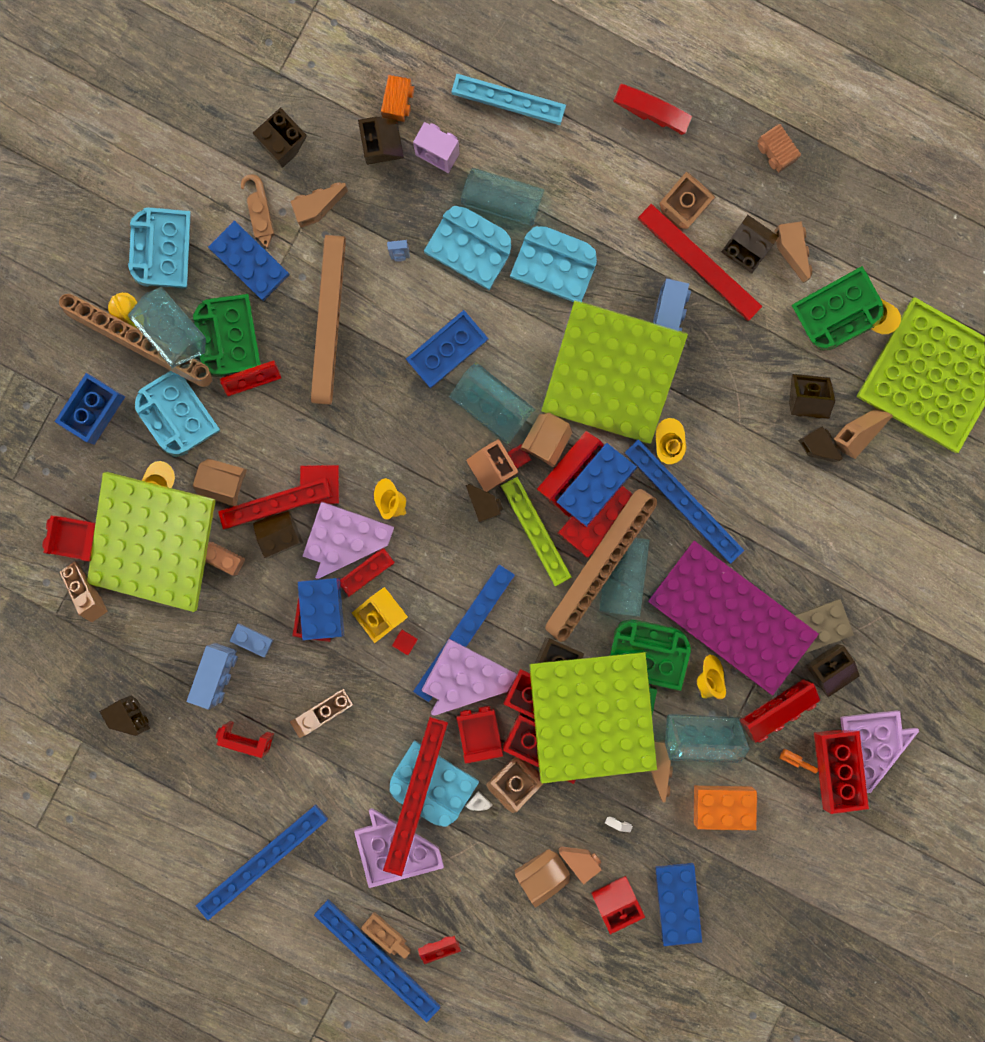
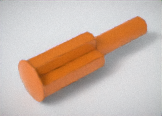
M785 748L782 750L779 757L781 760L797 768L801 766L813 773L818 772V768L802 761L803 757Z

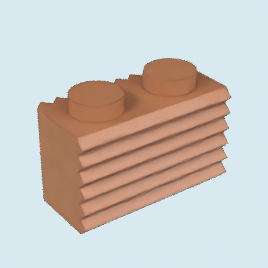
M781 124L763 134L757 141L760 152L767 155L769 165L772 169H776L778 173L796 162L801 156V153Z
M208 542L205 562L232 576L238 575L245 558L228 551V549H224L221 545Z

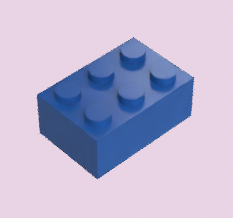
M86 373L54 422L85 442L95 445L126 396L96 377Z
M340 578L298 582L302 639L311 640L344 636Z

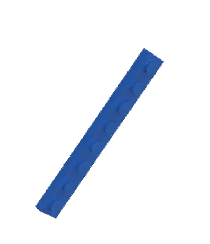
M639 439L624 452L729 564L745 551Z
M498 565L449 639L467 647L515 575L501 565ZM445 645L413 691L427 702L433 696L423 692L422 688Z
M315 804L197 903L196 907L207 921L324 824L328 818Z
M329 899L315 912L314 916L426 1023L440 1009V1005Z

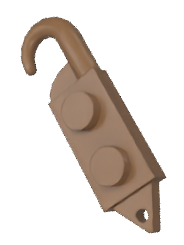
M250 174L242 179L241 189H244L247 181L251 180L256 184L257 192L249 195L247 204L254 237L259 239L268 249L272 236H275L262 180L258 176Z

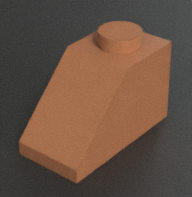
M560 847L558 849L559 854L583 885L602 870L600 866L601 860L595 853L591 854L589 850Z

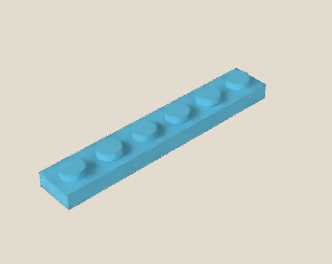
M456 74L451 91L452 95L557 125H561L566 105L460 74Z

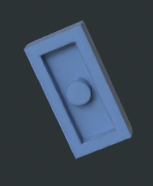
M407 240L387 242L391 259L405 261L406 258H410Z
M237 624L230 642L265 658L273 639L242 624Z

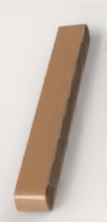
M325 235L311 391V402L316 404L331 405L333 400L346 247L345 236Z
M64 294L60 297L59 305L68 317L198 386L206 387L211 384L212 375L205 364L72 294ZM123 329L121 333L116 334L118 330ZM139 338L137 342H132L134 339ZM151 347H156L155 350L149 351ZM167 356H173L171 359L165 360ZM189 364L188 368L182 369L183 365ZM206 373L204 377H198L199 374Z
M638 489L633 493L548 620L545 627L546 631L559 642L565 641L570 636L656 508L657 499L646 491Z

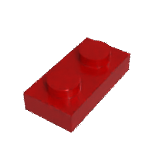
M455 936L445 937L435 943L425 944L423 947L418 948V952L423 963L427 964L461 952Z

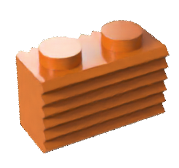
M388 75L381 109L383 118L405 122L406 116L409 117L411 105L408 104L409 98H413L414 86L411 84V79Z

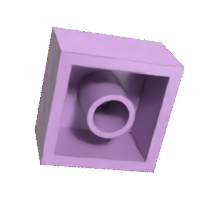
M424 122L413 141L415 155L449 173L459 156L457 137L451 133L446 134L440 131V128L433 123L429 125Z

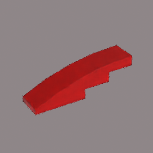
M620 84L613 100L614 103L645 120L648 118L659 126H667L681 135L686 133L692 118L691 115L681 109L625 84Z

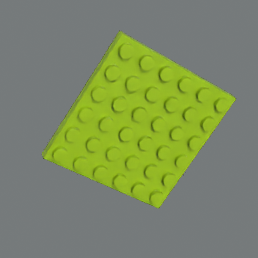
M913 297L901 317L899 327L892 332L856 397L879 410L892 414V418L950 451L959 453L985 407V337Z
M574 300L541 411L651 444L688 334Z
M104 472L102 475L87 582L90 585L191 612L197 611L216 499Z
M645 652L529 664L541 783L657 770Z

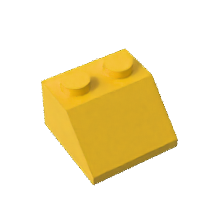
M385 587L352 612L374 643L408 618Z

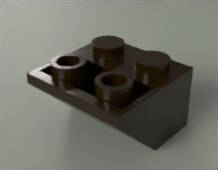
M281 107L253 132L257 142L282 168L297 155L307 137Z
M377 116L358 120L367 165L404 158L397 120Z
M747 214L721 252L750 273H753L779 236Z
M836 644L806 664L827 697H830L860 677L854 659L845 646Z
M132 695L120 699L99 711L109 729L137 736L150 729L148 718L142 714L139 709L140 704L138 700L133 698Z

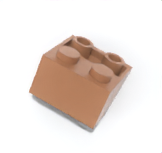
M499 439L482 448L466 460L481 487L486 492L518 474L517 468Z

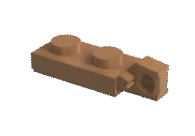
M375 912L362 925L361 930L389 954L396 955L398 953L404 959L410 954L411 949L405 945L406 940Z

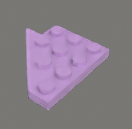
M321 502L303 557L320 562L316 578L319 579L388 546L394 527Z
M448 639L422 691L438 699L431 711V714L435 716L508 692L517 674Z
M898 710L840 717L842 730L860 731L867 793L873 791L919 732L918 728L902 729L900 711Z
M373 808L369 809L372 825L354 831L369 888L444 868L440 848L415 833L402 877L383 871L397 822Z

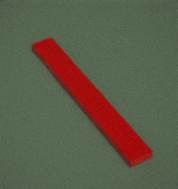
M650 204L638 217V220L747 321H750L763 307L654 205Z
M429 717L383 868L385 872L401 877L403 875L448 722Z

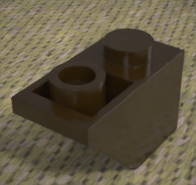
M823 426L798 440L809 457L830 462H837L843 459L840 448L833 444L830 432L826 428L824 429Z

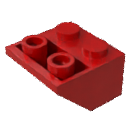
M626 876L591 892L610 934L645 918Z

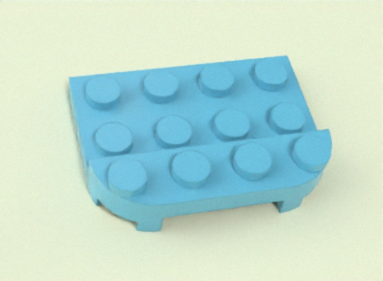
M453 206L444 213L443 219L427 244L424 253L490 290L510 256L511 238L505 230L464 207Z
M143 208L144 210L138 212L130 222L131 234L128 267L135 282L146 287L150 285L187 288L191 212Z
M536 226L526 234L510 278L574 302V300L582 302L596 266V251L591 245L582 240L548 227Z
M169 371L139 390L135 400V409L157 443L167 454L173 457L186 455L188 451L220 432L217 424L182 376Z
M415 740L390 781V793L402 805L421 746ZM438 755L420 816L438 826L446 827L453 823L475 790L479 780Z

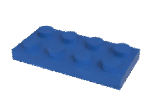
M235 220L208 246L262 301L290 275Z
M463 310L408 356L406 361L431 389L486 343L489 338Z
M606 443L557 500V503L584 526L588 527L633 474L637 466Z
M694 863L656 866L655 872L663 946L702 943Z

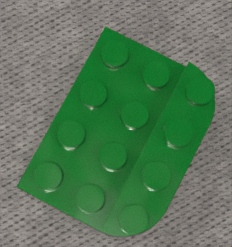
M863 266L792 304L810 341L820 350L835 349L871 330L880 323L884 313L882 300Z
M243 294L204 300L196 308L193 320L201 363L208 367L211 375L223 377V375L235 374L261 365L249 295Z
M634 619L621 621L614 631L609 656L645 652L648 683L681 691L691 653V647L686 635L676 628Z

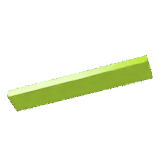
M518 477L501 485L554 586L572 578Z

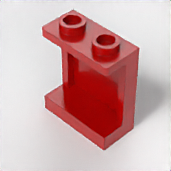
M51 515L46 523L47 535L42 544L43 553L91 561L96 523Z
M490 706L480 707L479 711L471 712V709L460 711V715H457L456 718L465 764L503 757L495 709H490Z
M229 721L217 730L215 739H218L216 745L259 758H263L270 751L275 734L267 731L260 736L259 741L231 732L234 724L232 721Z

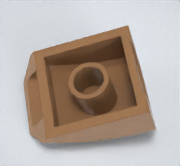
M685 172L659 204L662 214L678 228L688 229L716 197L689 172Z
M551 413L539 414L520 450L554 467L572 435L571 427L568 422Z
M207 459L199 464L193 487L197 495L236 506L242 481L247 470Z
M514 757L486 784L488 790L511 813L517 812L543 785L540 782L539 772L530 763Z
M549 849L515 870V876L535 908L560 891L570 880V873L559 855Z

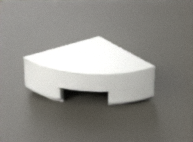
M478 791L465 806L473 811H482L489 809L493 804Z
M607 817L605 824L618 831L631 832L632 829L631 824L625 821L622 823L613 817Z

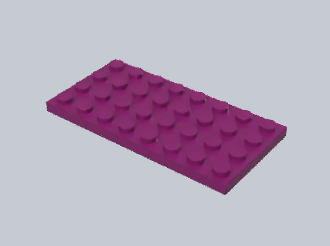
M696 541L690 544L647 601L772 696L819 635V633Z

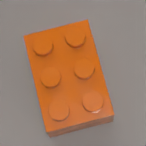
M694 785V825L697 829L756 830L757 791L753 787Z

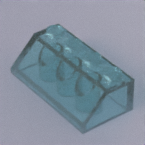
M472 167L461 195V204L534 226L545 189Z
M162 287L144 294L128 314L131 321L171 368L205 353L206 337Z
M477 362L463 374L449 396L508 444L535 411V408Z
M635 538L602 587L599 611L640 617L649 539Z
M668 714L665 746L669 760L741 763L750 750L738 717Z

